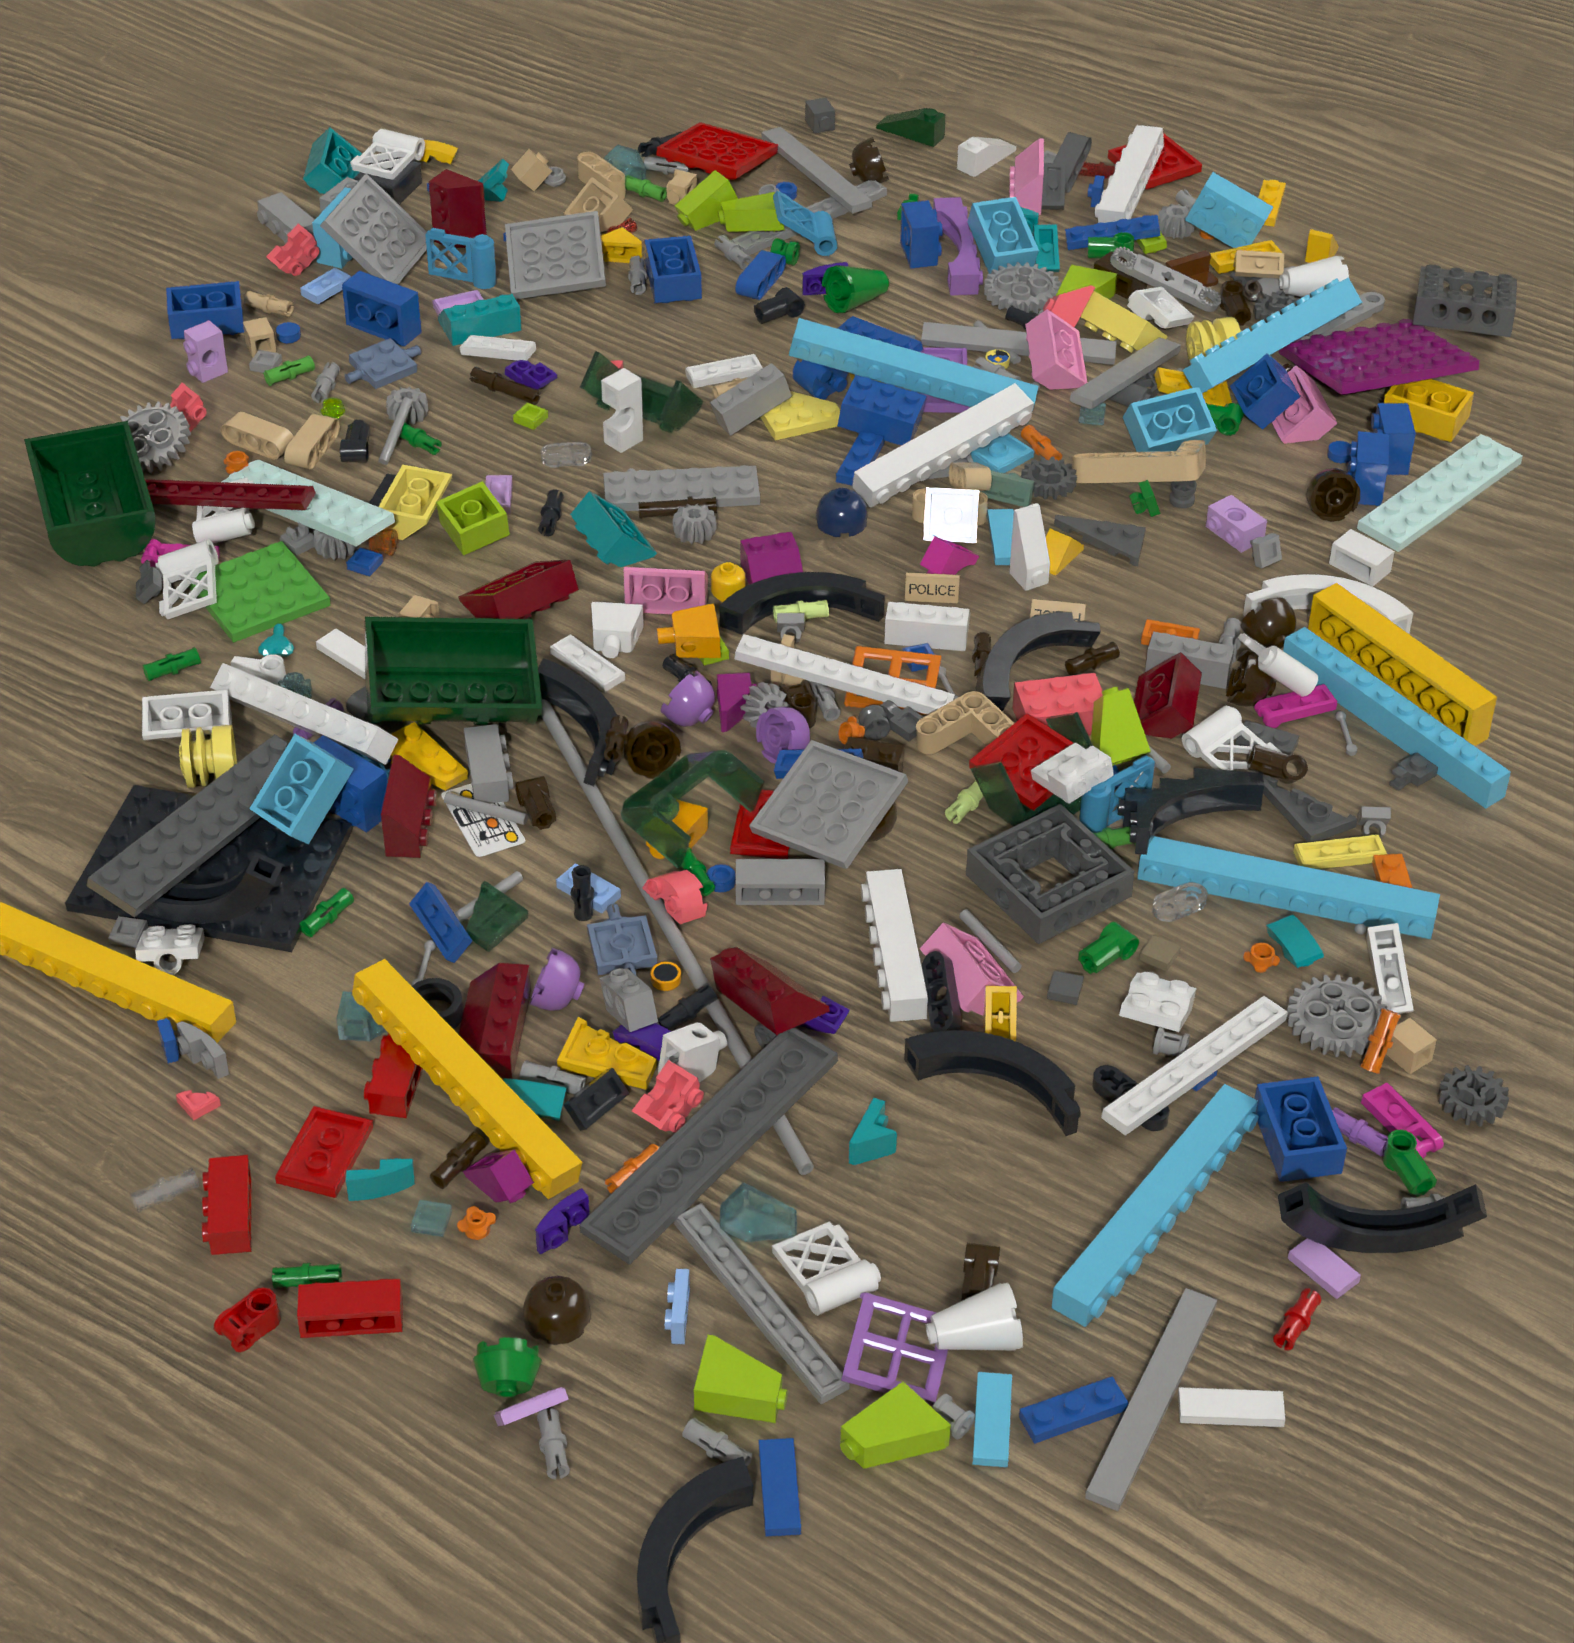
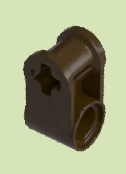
M802 680L801 684L790 686L780 684L779 690L786 694L783 701L789 704L787 707L799 711L806 719L809 728H812L816 723V701L809 682Z

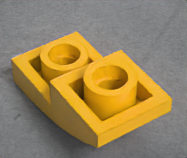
M424 140L425 150L419 161L427 162L430 156H433L439 162L452 163L458 148L442 142Z

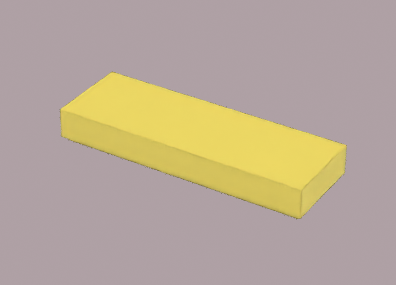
M1379 835L1294 844L1293 850L1299 866L1314 869L1372 863L1373 855L1387 854Z

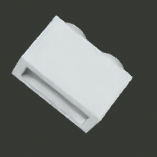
M1350 529L1332 544L1329 564L1373 587L1391 572L1395 551Z

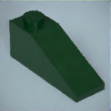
M931 108L890 114L876 125V129L935 147L945 138L946 114Z

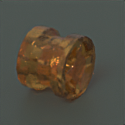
M392 529L388 531L382 530L369 539V550L376 553L381 551L386 555L393 556L398 543L397 531Z

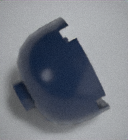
M847 488L833 489L825 493L818 502L816 512L817 526L822 532L833 537H841V533H849V537L855 536L867 526V505L861 495Z

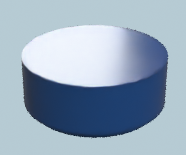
M780 182L775 185L780 192L792 200L797 197V186L795 184Z
M292 322L278 325L276 327L277 340L287 344L298 341L301 337L299 325Z
M1345 441L1330 443L1327 453L1328 458L1336 463L1351 461V444Z
M715 865L709 868L706 873L715 885L714 892L730 891L736 884V873L730 866Z

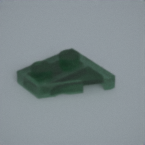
M484 881L481 884L480 894L475 902L473 914L466 931L473 942L487 952H490L528 919V910Z

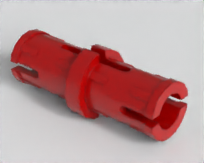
M1303 1289L1295 1305L1288 1308L1285 1312V1321L1273 1337L1274 1343L1279 1348H1282L1287 1340L1288 1342L1284 1350H1292L1301 1332L1309 1328L1311 1316L1322 1301L1321 1296L1313 1290L1308 1299L1307 1296L1311 1289Z

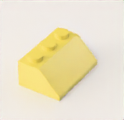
M1093 291L1080 316L1086 321L1085 327L1095 333L1098 329L1103 331L1102 336L1109 341L1119 340L1121 342L1120 346L1130 353L1134 350L1142 349L1159 337L1163 339L1168 337L1147 320Z
M402 465L379 505L380 508L394 514L395 523L380 531L378 536L404 540L427 525L437 506L436 501L441 499L452 479V474Z

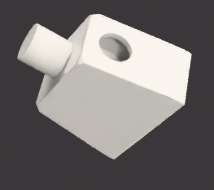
M592 602L594 649L602 651L603 655L608 658H615L619 652H632L644 626L643 605Z
M698 1022L664 1034L658 1074L667 1061L670 1060L696 1076L700 1083L715 1071L718 1051L727 1046L725 1035L718 1030L712 1032L702 1023Z

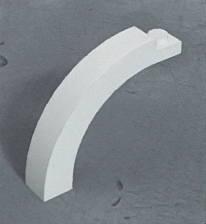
M1301 574L1263 581L1262 590L1246 594L1243 616L1245 617L1252 609L1257 613L1263 609L1262 603L1274 598H1285L1293 610L1311 609L1313 595L1335 583L1344 587L1408 634H1410L1413 612L1394 597L1372 586L1335 576Z

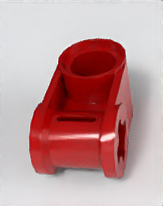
M257 1288L251 1291L246 1297L231 1308L223 1311L217 1317L214 1323V1331L218 1335H224L231 1342V1347L236 1352L240 1353L248 1350L256 1341L279 1325L281 1317L276 1295L268 1288Z

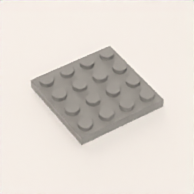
M365 174L320 224L327 234L371 275L397 285L427 250L425 236L427 232L368 174Z
M598 211L505 224L510 289L515 299L606 286Z
M811 740L749 827L754 834L816 858L825 859L826 862L847 869L909 781L904 773Z

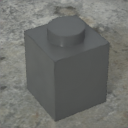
M826 97L805 101V121L814 134L835 130V109Z

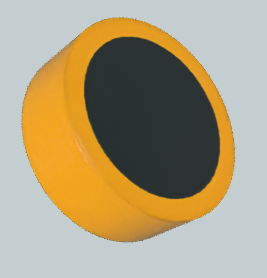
M660 962L652 967L650 972L651 984L656 989L670 991L680 985L681 970L676 964Z

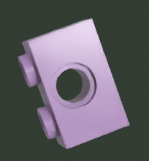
M207 321L184 331L185 341L183 346L188 356L186 365L192 376H195L204 383L228 373L223 334L219 328L211 321Z
M1230 495L1208 506L1206 527L1241 553L1253 547L1250 544L1251 540L1265 536L1267 520L1234 496Z

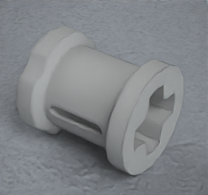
M1159 1027L1154 1042L1153 1054L1164 1053L1178 1057L1188 1049L1190 1034L1185 1033L1181 1036L1165 1032L1164 1028Z
M946 1393L935 1402L932 1408L951 1424V1435L958 1440L972 1427L975 1414L970 1410L964 1411L952 1402L953 1398Z

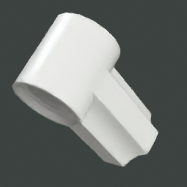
M267 655L262 659L234 656L231 661V666L280 687L285 688L288 681L284 661L279 655Z

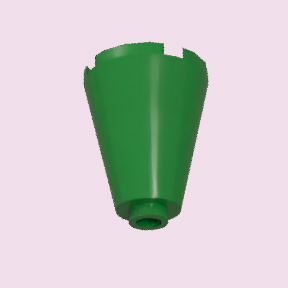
M841 265L829 267L824 273L822 287H826V295H823L828 308L834 313H846L885 294L889 287V278L882 270Z

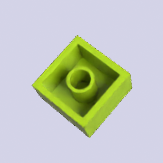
M483 481L436 501L440 524L463 556L510 535L507 513Z

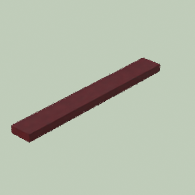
M145 479L152 504L306 511L316 494L313 486Z

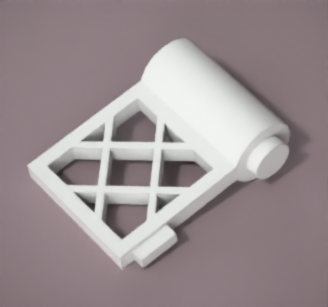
M379 129L373 136V144L361 156L357 155L350 162L352 169L393 180L413 159L419 161L422 158L425 150V141L423 138ZM387 159L389 160V161H385V162H380V163H378V161L387 160Z
M243 478V479L235 480V481H232V482H229V483H254V482H253V480H252V481H249L248 478ZM197 506V519L192 524L196 542L199 543L209 539L214 544L250 535L252 528H255L252 514L249 513V508L230 511L233 507ZM212 510L216 512V513H214L212 516L205 517V516H207Z
M209 539L158 557L156 568L161 571V578H163V600L159 601L161 616L171 619L217 603L215 565L218 564V555L213 543ZM207 571L200 581L195 579L199 573ZM183 580L176 589L171 588L172 582ZM190 584L196 585L188 595L183 593ZM203 589L208 591V596L196 599ZM179 597L184 599L179 606L172 608V605Z
M1244 633L1239 635V640L1258 655V667L1261 671L1299 696H1307L1314 690L1318 682L1317 673L1276 646L1266 648Z
M1227 705L1221 707L1182 736L1183 746L1191 756L1195 758L1201 757L1211 767L1218 770H1248L1247 762L1233 761V753L1250 754L1254 745L1281 752L1271 742L1268 744L1264 743L1243 725L1239 711ZM1242 735L1249 741V746L1233 745V741ZM1216 752H1229V761L1218 760L1213 754Z
M831 1222L772 1245V1253L802 1290L811 1311L817 1316L860 1298L861 1293L876 1291L878 1289V1282L881 1281L877 1266L874 1263L870 1264L865 1259L860 1260L848 1245L847 1241L849 1239L846 1232L839 1224L833 1226ZM826 1235L832 1240L830 1246L814 1243L815 1240ZM793 1249L804 1251L801 1258L787 1256L786 1252ZM810 1252L825 1254L824 1262L808 1259ZM833 1256L847 1258L848 1262L841 1265L830 1263ZM806 1268L817 1270L819 1274L805 1279L802 1271Z

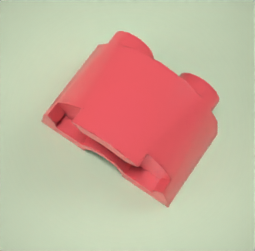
M299 223L287 234V243L284 246L277 245L266 256L280 270L293 276L300 275L311 264L313 259L319 255V248L314 236Z
M181 383L171 394L172 402L170 406L171 408L176 406L179 412H183L190 425L189 430L191 432L196 428L200 420L206 416V408L203 407V401L199 395L184 383Z
M688 870L673 871L650 878L642 887L655 901L660 898L664 899L667 913L679 924L706 915L707 903L703 904L702 895L699 890L703 886L698 878Z
M668 1060L656 1076L654 1088L651 1092L643 1094L632 1112L665 1132L671 1131L676 1133L685 1124V1118L689 1115L692 1108L697 1107L701 1103L704 1092L699 1089L700 1083L696 1076Z

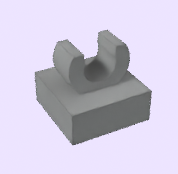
M299 522L298 527L294 529L288 527L286 533L280 536V542L282 541L295 556L315 547L313 534L309 532L308 526Z
M1271 533L1250 541V544L1253 546L1252 557H1254L1256 567L1264 568L1282 559L1279 535Z
M777 613V632H781V641L784 634L793 632L796 635V642H800L801 632H804V613Z
M1362 806L1357 814V825L1363 826V836H1368L1369 827L1374 826L1379 830V837L1383 838L1386 826L1391 819V807Z

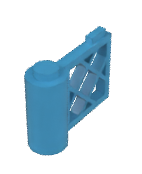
M775 192L773 199L778 221L812 241L815 251L819 255L829 256L833 254L837 249V240L831 215L825 211L813 213L782 192Z
M431 228L430 231H427L425 236L430 275L473 282L474 286L479 289H490L496 285L494 241L491 237L480 234L472 239L445 234V230ZM433 240L440 241L445 248L440 251L433 244ZM454 245H466V253L462 255ZM448 250L457 258L453 263L444 255ZM439 258L447 268H436L435 260ZM461 262L467 268L468 273L461 272L456 265Z
M1146 755L1133 762V765L1091 787L1089 792L1081 796L1079 821L1092 833L1102 832L1103 828H1107L1110 824L1122 819L1123 816L1117 815L1118 807L1113 811L1118 804L1119 798H1123L1125 788H1130L1131 785H1133L1132 788L1152 790L1155 761ZM1143 772L1142 775H1141V776L1139 777V779L1137 780V782H1135V780H1136L1137 777L1140 775V773ZM1122 783V784L1119 786V788L1116 790V792L1114 793V791H1115V786H1117L1118 784Z

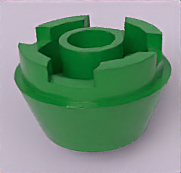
M502 1337L499 1338V1344L487 1346V1343L484 1341L478 1343L473 1363L481 1388L484 1391L500 1397H514L517 1394H523L531 1390L542 1360L539 1357L538 1345L529 1348L525 1339Z

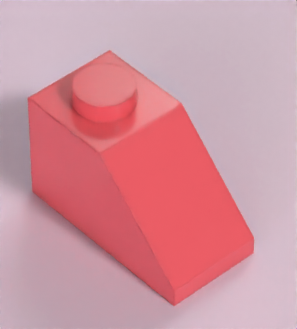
M1090 285L1049 298L1044 305L1043 311L1048 309L1075 328L1095 287Z

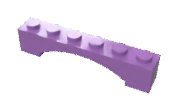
M961 197L934 198L933 209H936L937 221L942 223L943 233L953 241L959 251L957 258L953 262H948L947 284L950 296L978 294L979 285L983 284V272L980 270V260L977 257L976 244H973L974 237L967 222V206H963Z

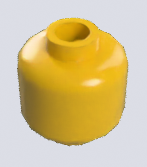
M726 562L716 566L711 572V592L721 602H724L732 594L745 587V572L736 564Z

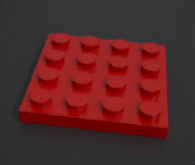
M699 122L658 146L656 156L663 157L668 162L683 163L689 168L697 167L704 169L706 173L710 174L716 170L721 175H724L726 179L734 180L777 154L778 144Z

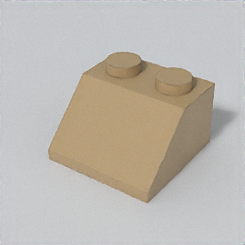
M591 177L564 214L572 215L598 211L600 232L619 228L633 208L619 195Z

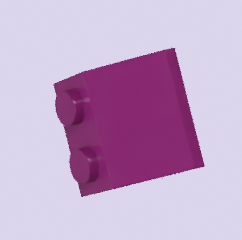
M781 532L740 540V565L745 572L749 585L773 576L803 572L799 547L792 532Z

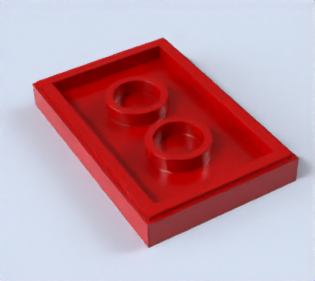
M743 788L730 845V854L788 859L790 847L754 834L749 827L774 791Z
M313 1106L275 1175L276 1184L337 1198L346 1181V1170L352 1169L374 1128L373 1120Z

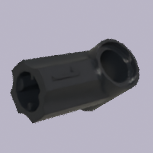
M785 287L780 289L775 297L754 305V313L761 324L785 315L795 318L803 312L805 302L790 288Z
M354 420L352 424L348 425L346 437L340 442L341 462H368L370 425L364 423L363 420Z

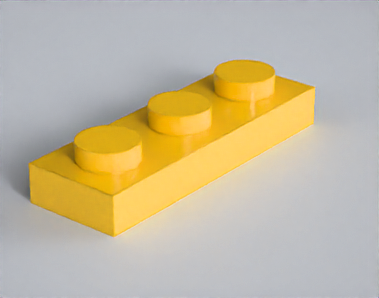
M1263 180L1258 198L1273 206L1263 225L1275 226L1285 193L1286 183L1277 180Z
M1272 240L1210 253V264L1218 274L1228 273L1235 270L1233 264L1237 250L1282 253V251Z

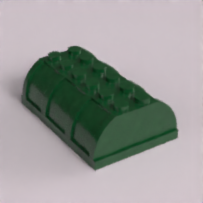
M128 421L24 439L49 542L58 556L77 566L88 565L95 567L102 562L113 560L121 562L128 557H134L149 544L155 531V513Z
M365 617V682L368 721L370 724H379L380 721H417V724L473 722L474 725H487L488 722H523L524 725H535L538 715H541L542 701L533 619Z

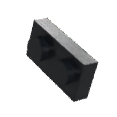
M609 1068L569 1099L563 1106L578 1129L582 1131L589 1128L630 1093L615 1070Z

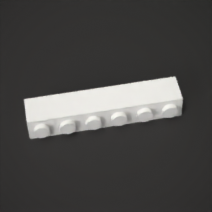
M1136 125L1133 134L1129 135L1127 147L1123 148L1121 159L1119 162H1116L1115 172L1113 176L1109 177L1108 187L1102 192L1101 202L1095 207V217L1098 218V223L1131 219L1163 150V128Z
M902 869L866 872V884H861L862 902H867L868 904L865 905L866 923H871L872 925L869 926L870 944H875L876 948H873L874 966L880 967V969H877L878 987H884V991L881 992L882 1009L888 1010L890 1022L927 1019L928 997Z

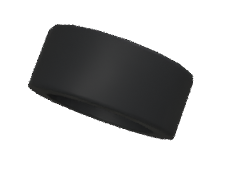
M427 978L412 985L425 1001L443 1000L451 1004L448 1009L438 1014L453 1029L459 1025L463 1017L462 993L458 986L442 978Z

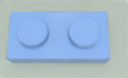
M333 268L300 288L301 296L316 304L322 303L336 293L341 292L342 284L351 276L337 268Z
M576 863L556 879L557 888L570 895L571 888L573 887V868L580 866ZM591 872V886L594 888L595 894L592 900V908L602 914L610 904L613 905L621 898V889Z
M676 1269L675 1282L668 1283L667 1302L673 1304L672 1309H666L665 1330H671V1344H685L690 1294L689 1269Z

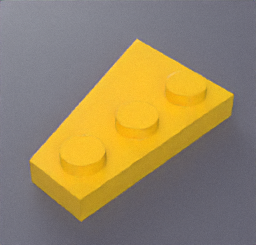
M1158 367L1154 374L1158 391L1165 394L1192 388L1184 372ZM1226 380L1202 393L1207 404L1224 407L1226 404L1232 403Z
M415 722L391 734L398 739L389 757L391 764L393 756L400 755L431 778V784L445 791L468 778V770Z
M580 1017L577 1018L557 1059V1067H560V1070L597 1078L606 1069L613 1068L624 1085L647 1090L657 1068L654 1057L628 1043H618L610 1038V1033L602 1029L596 1031L587 1026V1021Z

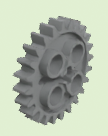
M1016 262V266L1007 263V268L999 266L998 270L992 269V274H987V279L984 282V295L987 296V301H991L992 306L998 305L999 310L1004 308L1008 310L1012 305L1025 312L1033 311L1038 314L1039 309L1042 310L1047 300L1056 296L1061 286V281H1058V276H1053V271L1046 272L1047 267L1039 269L1038 264L1031 267L1028 262L1024 266H1021L1019 262Z
M158 401L152 407L150 402H148L146 408L142 409L138 405L136 412L128 410L130 416H120L122 422L128 421L143 472L145 469H148L151 474L154 467L161 471L162 464L164 463L171 466L170 460L172 458L179 460L180 458L177 453L185 452L186 449L183 445L190 444L188 436H191L187 419L182 411L179 412L176 406L171 408L169 403L162 407Z
M1324 975L1321 982L1317 978L1312 977L1311 985L1303 981L1301 989L1295 988L1293 996L1289 997L1287 1008L1288 1026L1293 1027V1036L1301 1035V1044L1311 1042L1310 1050L1313 1051L1317 1047H1321L1322 1055H1326L1329 1050L1334 1052L1335 1057H1339L1340 1051H1344L1348 1057H1351L1352 1050L1363 1055L1364 1048L1368 1049L1370 1043L1368 1040L1369 1034H1373L1381 1009H1387V1005L1381 1004L1382 996H1373L1374 988L1364 990L1363 981L1355 985L1352 984V977H1349L1346 982L1341 981L1340 975H1336L1335 980H1330L1327 975Z

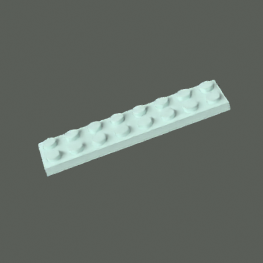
M1480 434L1358 521L1357 529L1399 552L1520 465L1523 455L1501 445L1490 437Z
M261 460L250 462L247 467L230 474L228 478L221 481L232 482L248 478L249 481L253 480L254 484L313 486L316 494L306 511L266 510L354 546H358L395 523L394 514L390 511Z

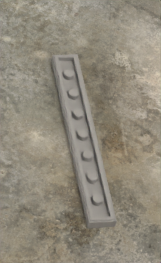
M782 127L761 132L762 140L778 144V153L852 214L872 207V200Z
M866 181L855 186L869 197L872 202L887 196V188L877 181ZM832 196L806 207L813 213L818 211L828 212L832 219L850 212ZM784 225V230L750 231L731 241L738 243L747 255H751L772 246L775 238L786 240L799 233Z
M931 322L923 323L921 343L924 346L967 348V350L983 352L998 349L1006 352H1015L1017 355L1029 356L1030 354L1026 339L1027 332ZM1080 338L1084 362L1114 365L1117 341Z
M1159 337L1073 391L1070 401L1088 409H1093L1180 352L1181 345Z
M701 1203L683 1212L674 1221V1225L817 1401L823 1404L849 1390L850 1383L841 1381L843 1373L705 1206Z
M1185 1288L1086 1490L1085 1499L1119 1511L1213 1315L1217 1299Z

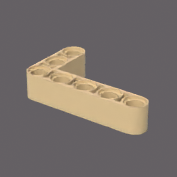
M1204 440L1184 441L1177 451L1082 453L1073 456V469L1076 470L1077 483L1143 482L1145 480L1149 482L1197 480L1206 468Z
M970 691L917 722V748L924 754H934L970 733H973L988 746L1011 727L1014 722L984 694Z

